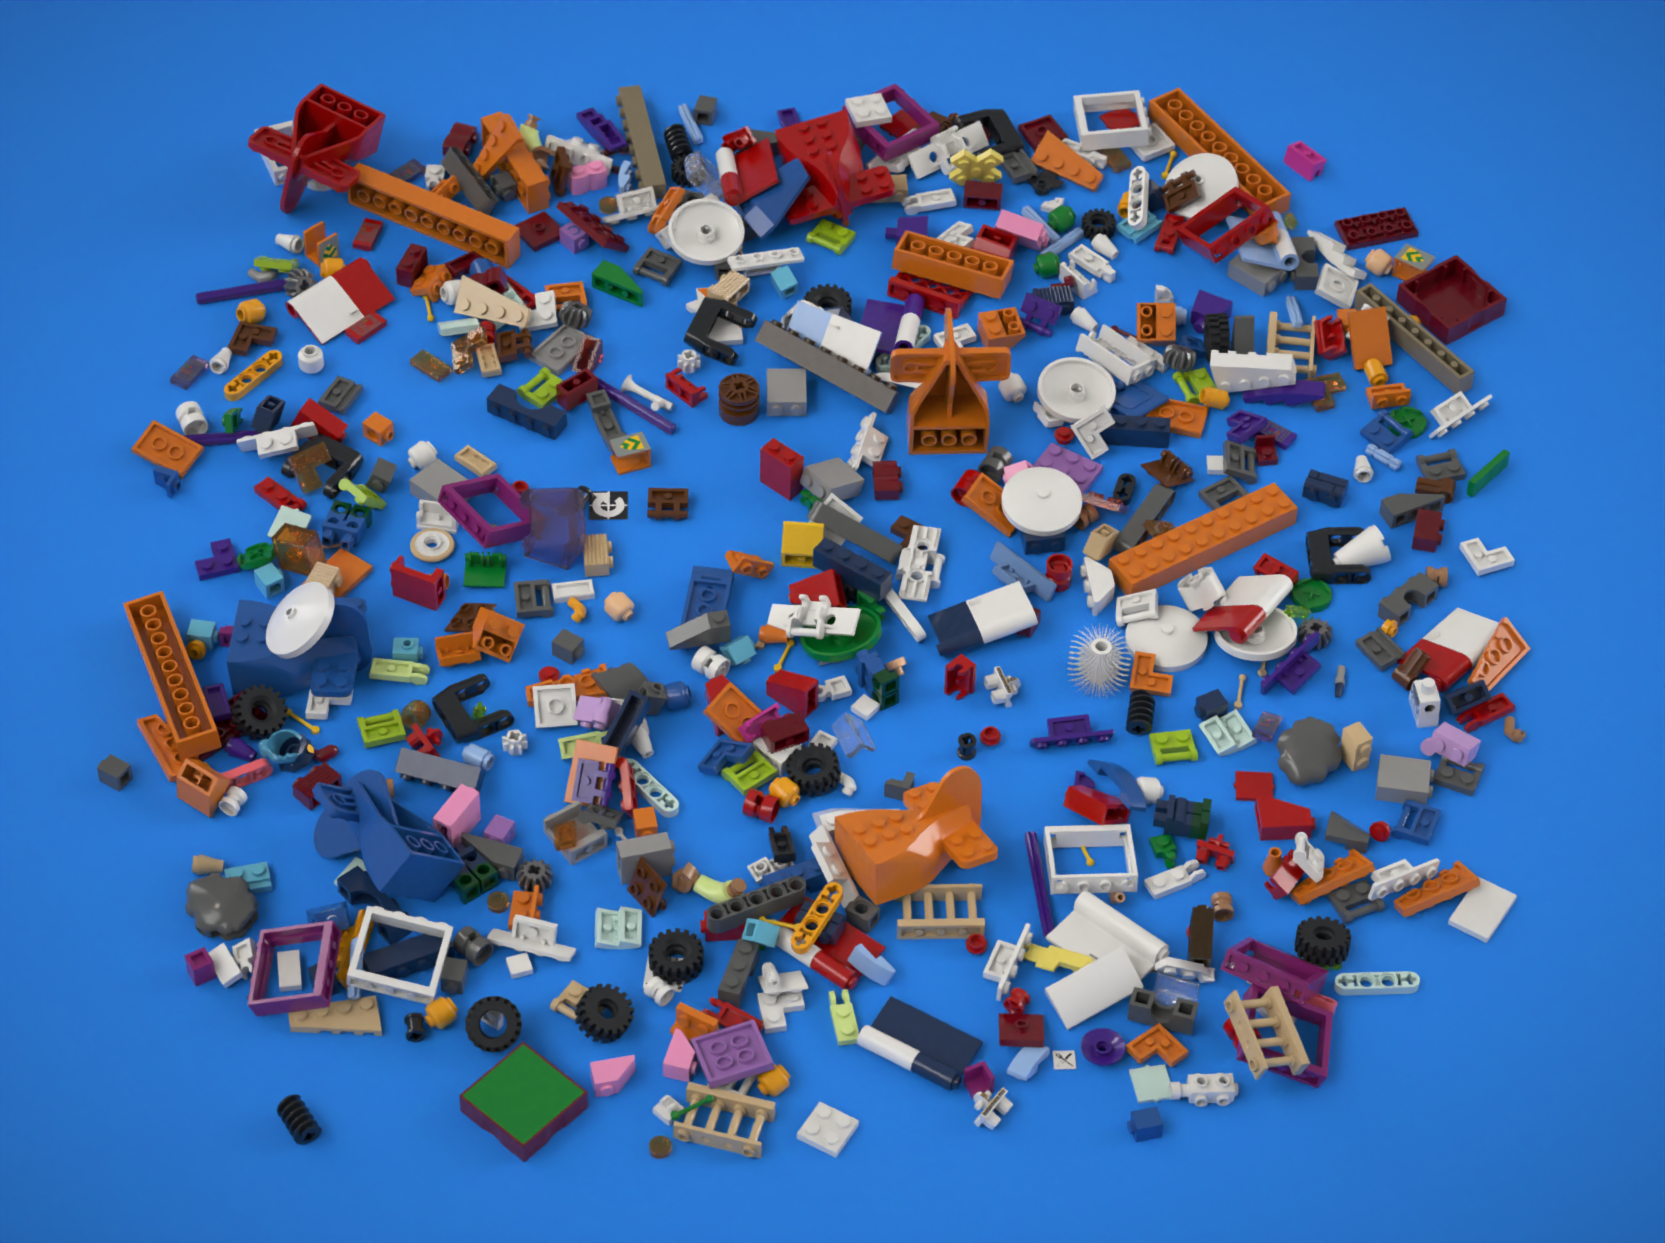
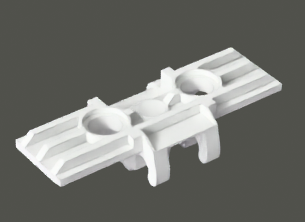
M980 121L960 130L955 125L932 136L930 144L908 154L907 157L916 179L922 178L940 168L943 174L947 176L951 171L958 168L951 163L948 164L947 158L950 155L963 149L973 154V152L988 146L989 142ZM931 152H934L937 156L935 162H932L929 158Z
M913 525L909 546L902 549L896 572L897 580H900L903 575L898 596L900 599L927 602L929 589L940 587L942 564L945 563V556L937 554L941 534L940 528ZM919 546H926V547H928V549H927V550H920V549H918V547H919ZM928 564L934 565L932 572L925 571V567Z
M800 594L799 599L802 601V605L772 604L767 622L769 625L786 630L788 638L806 636L823 639L824 636L829 635L854 636L861 610L859 608L831 607V602L825 595H820L819 600L821 602L811 601L805 594ZM831 617H836V621L834 624H827V621ZM803 626H811V627L816 626V629H812V628H802V627H803Z

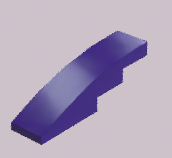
M593 107L576 113V118L584 129L610 152L627 146V142L611 120H606Z
M1296 380L1295 385L1243 391V400L1245 404L1264 400L1266 405L1285 401L1287 406L1324 399L1326 384L1325 382Z

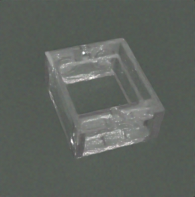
M699 150L689 154L684 161L687 179L704 196L712 193L721 202H725L718 169Z

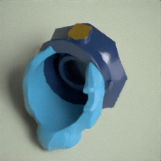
M292 729L277 731L269 739H263L258 744L260 754L264 758H270L272 762L277 763L281 771L292 773L309 765L315 754L311 741L306 739L303 734H299Z

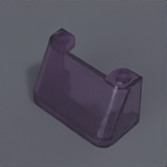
M574 487L526 489L519 498L522 508H529L531 532L528 536L524 537L522 542L524 557L568 570L580 555L586 543L582 490Z

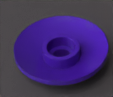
M1097 1028L1084 1035L1081 1041V1052L1089 1062L1099 1066H1109L1121 1060L1125 1053V1042L1117 1032L1107 1028Z

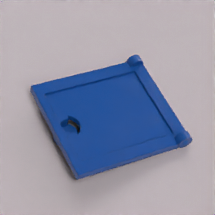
M1140 380L1128 386L1124 382L1119 381L1114 383L1116 395L1111 409L1122 415L1143 416L1160 405L1169 402V397Z

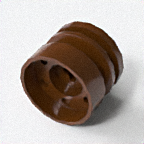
M743 373L731 374L721 380L719 384V416L723 421L734 426H745L757 419L760 410V388L757 380Z

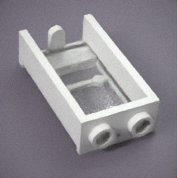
M1102 325L1097 339H1095L1096 332L1091 331L1088 336L1083 333L1080 334L1076 351L1083 352L1085 356H1088L1089 359L1119 378L1125 385L1128 386L1153 374L1156 359L1107 325Z

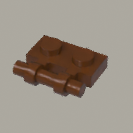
M1195 170L1185 171L1180 174V177L1170 179L1161 186L1164 193L1169 191L1162 195L1168 213L1171 214L1202 198L1198 181L1195 179L1191 180L1197 176Z
M525 328L521 333L517 334L515 329L496 333L497 352L500 363L519 359L518 354L522 353L525 358H531L533 353L532 335L528 329Z
M648 488V508L656 509L647 510V518H655V520H662V518H673V520H680V518L688 519V511L680 510V508L688 509L689 489ZM662 508H674V510H662Z

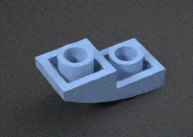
M626 160L622 163L619 171V194L632 191L633 187L631 184L633 177L631 162Z
M862 944L855 946L848 958V961L858 971L883 986L889 984L896 972L882 956L875 959Z
M1046 1046L1023 1047L1008 1067L1007 1074L1014 1076L1016 1079L1027 1081L1037 1072L1038 1064L1049 1056L1050 1048Z

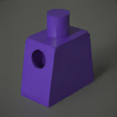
M928 216L898 218L897 228L886 227L885 239H896L897 246L906 230L927 236Z
M1199 290L1192 307L1190 319L1194 331L1203 333L1206 314L1226 313L1229 319L1232 313L1233 301Z

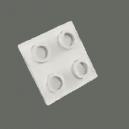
M770 962L763 964L762 976H757L765 995L777 996L782 992L789 991L791 993H799L804 989H808L801 971L777 973L775 966Z

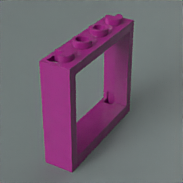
M896 83L872 94L881 93L886 104L895 101L922 128L891 142H888L872 126L856 128L846 105L842 106V110L846 109L854 133L884 162L929 143L930 138L939 133L940 124L938 121L931 117L925 109L917 104Z
M499 473L442 485L437 501L484 549L541 536L546 521ZM493 492L521 521L492 528L464 498Z
M333 920L260 930L259 941L256 944V958L253 961V976L250 978L251 988L247 997L248 1006L256 1016L330 1007L342 933ZM322 940L313 993L266 999L274 947Z
M1251 937L1230 947L1221 966V970L1268 990L1272 986H1278L1283 997L1299 1004H1303L1322 991L1329 972ZM1247 951H1253V956L1246 955ZM1296 990L1301 991L1302 994L1300 998L1294 996Z
M1252 984L1244 993L1243 1000L1260 999L1267 992V989ZM1283 997L1290 1016L1319 1026L1316 1064H1309L1301 1075H1293L1288 1065L1269 1067L1267 1071L1318 1088L1328 1075L1333 1012L1305 1002L1299 1004ZM1256 1008L1245 1009L1248 1019H1255ZM1238 1039L1236 1060L1249 1064ZM1261 1048L1265 1059L1285 1057L1282 1053L1268 1048Z

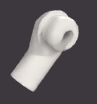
M841 772L839 783L844 785L842 793L852 796L853 792L857 789L855 781L852 777Z

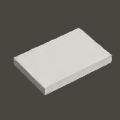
M1478 877L1480 886L1467 892L1450 917L1448 924L1487 943L1516 901L1517 895Z

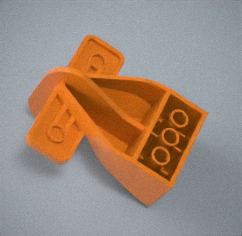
M945 308V343L943 348L895 349L891 352V380L898 383H921L910 394L908 399L906 425L909 455L988 453L990 427L988 396L985 389L978 382L1003 381L1010 377V349L1007 347L959 348L954 340L951 308Z
M958 766L951 769L942 777L939 783L930 782L905 791L903 793V804L908 810H863L835 817L836 849L849 875L876 906L914 893L925 887L935 879L951 859L959 867L970 869L993 861L998 857L997 846L980 828L982 783L976 771L969 766Z

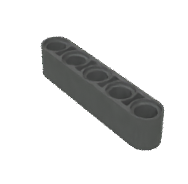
M451 146L441 160L442 166L450 176L455 175L457 177L461 191L477 211L490 215L499 202L498 197L460 149Z
M1155 484L1116 538L1113 550L1122 553L1144 543L1173 503L1176 491L1161 484Z
M815 500L806 517L815 523L824 524V528L891 564L895 563L903 548L902 545L818 500Z
M792 876L712 905L707 910V928L710 932L718 934L746 924L747 918L758 920L761 916L766 917L799 905L806 898V881L800 876Z

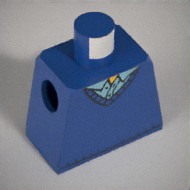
M346 901L305 910L308 924L333 920L340 930L350 928L351 921Z

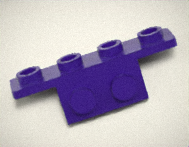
M1315 631L1312 635H1307L1299 648H1294L1284 662L1281 661L1277 664L1271 675H1266L1260 683L1261 694L1265 695L1278 682L1294 695L1321 668V664L1308 654L1319 642L1320 633L1318 631Z
M1089 714L1049 718L1046 720L1049 737L1032 738L1029 746L1035 747V749L1048 748V745L1056 744V747H1064L1072 742H1076L1077 745L1089 743V740L1107 742L1113 737L1114 729L1091 732Z

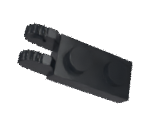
M787 825L781 827L780 833H775L773 827H768L769 843L774 863L796 861L795 849Z

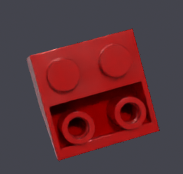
M983 224L976 236L972 249L1012 260L1017 250L1018 236Z

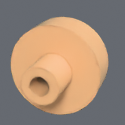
M903 656L886 663L885 666L888 671L894 669L900 676L904 674L901 666L907 663Z

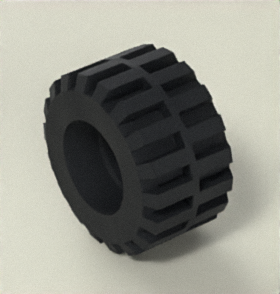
M489 996L475 1002L469 1009L465 1019V1030L469 1040L472 1041L474 1046L485 1052H499L509 1048L517 1041L521 1033L522 1021L520 1012L515 1004L501 996ZM489 1011H498L506 1018V1030L499 1037H489L481 1029V1019Z

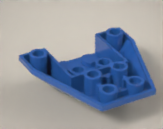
M798 158L776 169L779 178L778 183L736 205L742 218L763 240L777 227L811 178Z

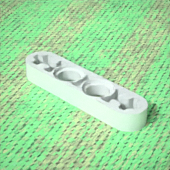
M1142 166L1135 167L1130 173L1128 223L1134 230H1141L1147 223L1149 173ZM1142 188L1141 192L1135 194L1136 190ZM1138 203H1142L1139 208L1134 209Z
M891 589L883 599L916 642L925 639L927 635L921 625L894 590Z

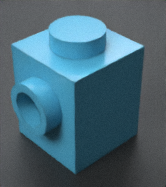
M788 265L779 267L771 273V282L781 300L799 292L798 282Z
M272 562L254 570L255 584L266 599L285 592L284 575Z
M191 619L186 634L187 642L200 640L206 645V650L213 651L214 645L219 642L220 637L219 631L216 628V622Z
M748 635L738 636L719 647L723 656L730 660L731 666L744 665L751 661L750 657L757 654L754 649V642Z
M394 638L393 660L419 663V659H423V646H419V638Z
M747 918L742 940L775 948L780 927L761 920Z

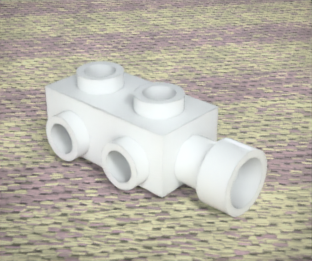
M1232 1073L1188 1075L1186 1084H1180V1082L1169 1083V1091H1172L1170 1100H1180L1181 1097H1188L1189 1103H1195L1198 1107L1206 1106L1208 1103L1226 1106L1234 1101V1096H1238V1084L1234 1082Z

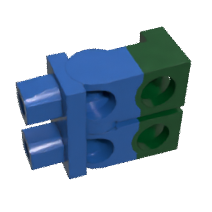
M334 500L322 524V545L330 547L333 543H338L342 550L350 551L352 547L357 548L366 528H369L372 524V508L356 504L352 508L351 503ZM339 507L346 509L344 512H338ZM359 511L365 513L363 516H357Z
M867 649L857 652L855 659L858 661V665L855 668V673L858 675V685L861 688L864 687L869 697L880 704L881 711L898 704L900 676L896 671L890 673L883 666V661L879 658V654L876 651L871 654Z

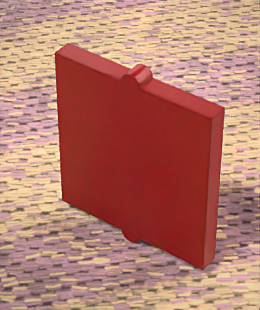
M901 109L892 115L891 123L880 124L879 128L889 133V136L900 138L911 129L917 128L919 124Z
M1131 109L1112 110L1099 116V119L1106 125V128L1110 130L1140 127L1139 119Z
M1235 771L1233 787L1235 788L1236 800L1255 801L1256 794L1273 798V790L1275 789L1273 773Z

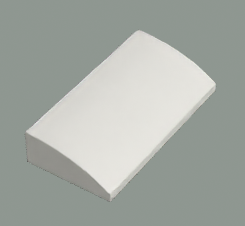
M1121 946L1045 988V994L1064 1026L1069 1030L1132 995L1134 987L1143 989L1144 986Z

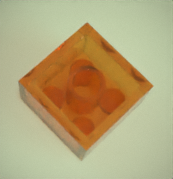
M284 523L271 538L281 569L309 576L317 561L327 563L318 531Z

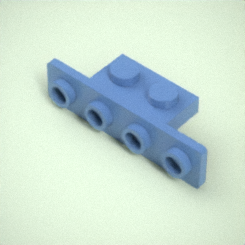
M996 542L990 559L997 564L994 566L992 573L998 577V580L1007 585L1019 581L1025 593L1033 591L1046 602L1050 601L1057 585L1001 542Z

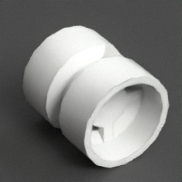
M188 401L179 405L175 414L184 435L205 434L208 430V423L199 404L194 401Z
M708 646L701 647L694 655L691 663L693 670L702 675L705 674L708 679L716 678L721 674L726 676L731 666L729 659L721 654H717L716 651Z

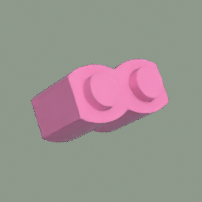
M597 160L586 165L573 166L567 181L571 194L582 195L590 190H600L607 186V168L603 161Z

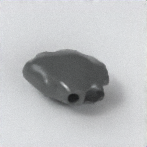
M1309 716L1295 721L1292 728L1280 734L1276 744L1280 754L1277 763L1280 770L1286 774L1292 784L1295 786H1305L1311 783H1321L1325 780L1327 773L1339 768L1342 752L1338 746L1340 737L1334 730V726L1321 719Z
M212 873L206 877L195 879L188 884L185 911L187 915L195 919V928L203 936L209 938L220 936L226 941L233 938H243L258 920V902L255 895L250 892L249 884L239 876L224 878L219 873Z

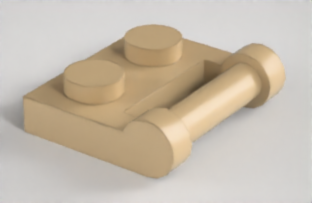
M572 980L557 998L553 999L550 1009L554 1012L559 1011L575 1020L577 1017L574 1015L575 1010L564 1004L566 1003L576 1009L577 1003L586 990L588 991V988ZM599 1006L597 1008L600 1015L606 1009V1007Z

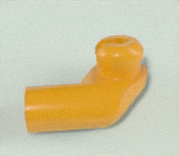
M571 597L567 602V605L574 610L571 619L580 623L586 617L587 609L576 598Z

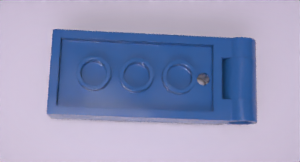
M693 566L680 625L705 613L728 610L734 580L732 570ZM720 643L703 646H708L718 654ZM703 646L684 648L683 650L698 651Z

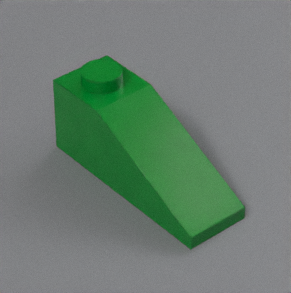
M603 260L593 271L592 288L642 308L643 291L620 266Z

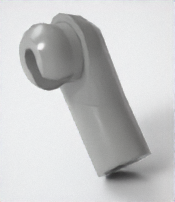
M251 268L247 274L258 283L272 281L277 278L275 270L259 272Z

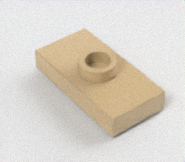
M494 343L475 346L482 378L502 375Z
M469 445L454 455L456 462L479 477L488 476L497 469L495 462Z

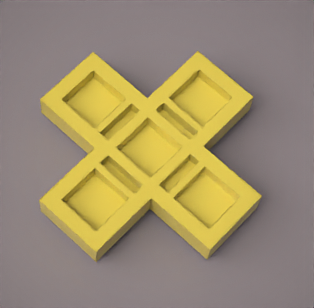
M991 148L977 157L963 149L950 157V163L958 168L949 173V179L961 187L965 185V180L972 181L977 179L980 182H996L1002 178V173L995 167L1004 162L1003 156Z

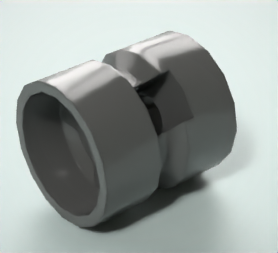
M994 446L980 463L978 472L984 473L995 483H998L1003 474H1005L1003 467L1011 465L1013 457L1007 449L1001 446Z
M471 926L462 928L453 940L454 950L465 956L475 966L483 965L490 958L494 950V944L484 936H481Z

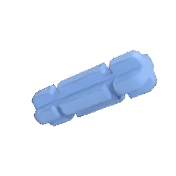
M1369 444L1365 450L1366 454L1374 456L1376 460L1386 466L1389 465L1393 470H1398L1402 464L1401 460L1393 458L1391 454L1381 448L1378 449L1374 444Z

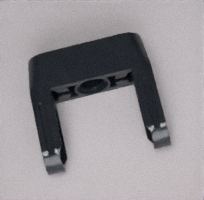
M983 109L963 114L954 118L951 123L952 126L956 125L958 130L980 121L982 127L988 129L996 145L980 149L975 154L976 157L990 148L1001 155L1014 151L1017 153L1020 152V149L1024 150L1020 135L1003 109Z
M705 297L685 334L683 342L700 354L733 366L739 358L738 354L733 348L708 338L718 317L743 328H753L758 318L754 313L725 300Z
M318 434L304 442L299 447V450L295 451L285 461L281 474L288 478H294L314 459L336 470L326 481L323 490L324 496L334 499L342 491L339 488L340 480L348 479L352 481L364 463V459L358 451L326 435Z
M1326 527L1306 532V551L1310 578L1318 582L1319 580L1324 581L1327 584L1368 583L1372 578L1370 568L1363 564L1332 565L1330 547H1343L1353 539V536L1359 535L1364 529L1360 527ZM1336 535H1340V536H1341L1340 538H1337V539H1333V538H1332L1333 536H1336ZM1339 573H1346L1344 576H1338ZM1359 573H1367L1364 576H1358Z
M477 674L452 684L432 697L434 710L456 743L480 740L507 729L514 723V717L508 710H498L472 721L461 704L463 701L483 694L490 686V681L485 674Z

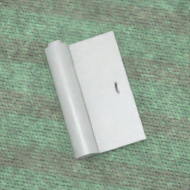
M1087 890L1077 897L1074 911L1046 936V940L1056 947L1090 956L1094 961L1122 946L1140 980L1155 968L1157 961L1168 957L1170 953L1169 945Z

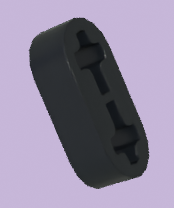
M1125 473L1118 477L1113 491V503L1116 506L1125 507L1129 505L1136 483L1133 475Z

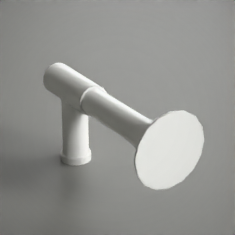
M628 375L622 384L621 392L632 391L652 401L651 409L653 411L664 408L670 412L674 407L673 403L635 384L632 380V375Z

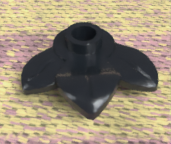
M1043 171L1039 176L1033 175L1031 179L1027 180L1037 195H1046L1050 189H1058L1064 184V181L1056 179V174L1053 171Z

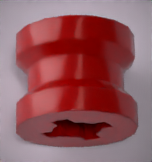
M1016 987L1011 990L1010 997L1004 1000L1003 1005L1011 1014H1022L1025 1009L1024 1006L1030 1003L1031 998L1025 990Z

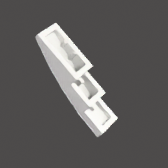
M1308 230V236L1314 237L1315 246L1327 260L1352 278L1365 280L1367 273L1354 267L1357 259L1344 253L1346 245L1320 232Z

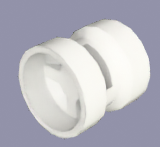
M231 786L226 792V797L220 800L218 806L225 814L236 816L240 811V806L244 805L247 801V794L242 789Z
M658 976L650 979L644 988V994L649 998H654L660 1007L666 1006L672 1000L675 990L671 986L665 985L664 981Z

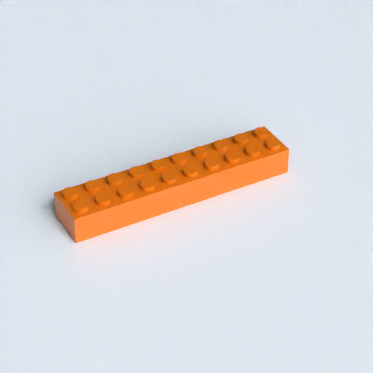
M1179 87L1149 100V119L1156 123L1189 157L1203 153L1224 157L1233 165L1237 173L1239 189L1269 205L1271 211L1282 214L1289 210L1291 193ZM1242 206L1249 215L1255 213L1249 208Z
M359 162L354 166V168L360 171L359 181L347 191L349 204L469 253L474 250L481 257L488 258L492 263L507 269L521 256L518 227Z
M1274 482L1109 558L1108 568L1112 570L1114 583L1125 595L1157 589L1296 523L1298 507Z
M163 591L123 603L127 620L180 759L184 760L221 748L218 730Z

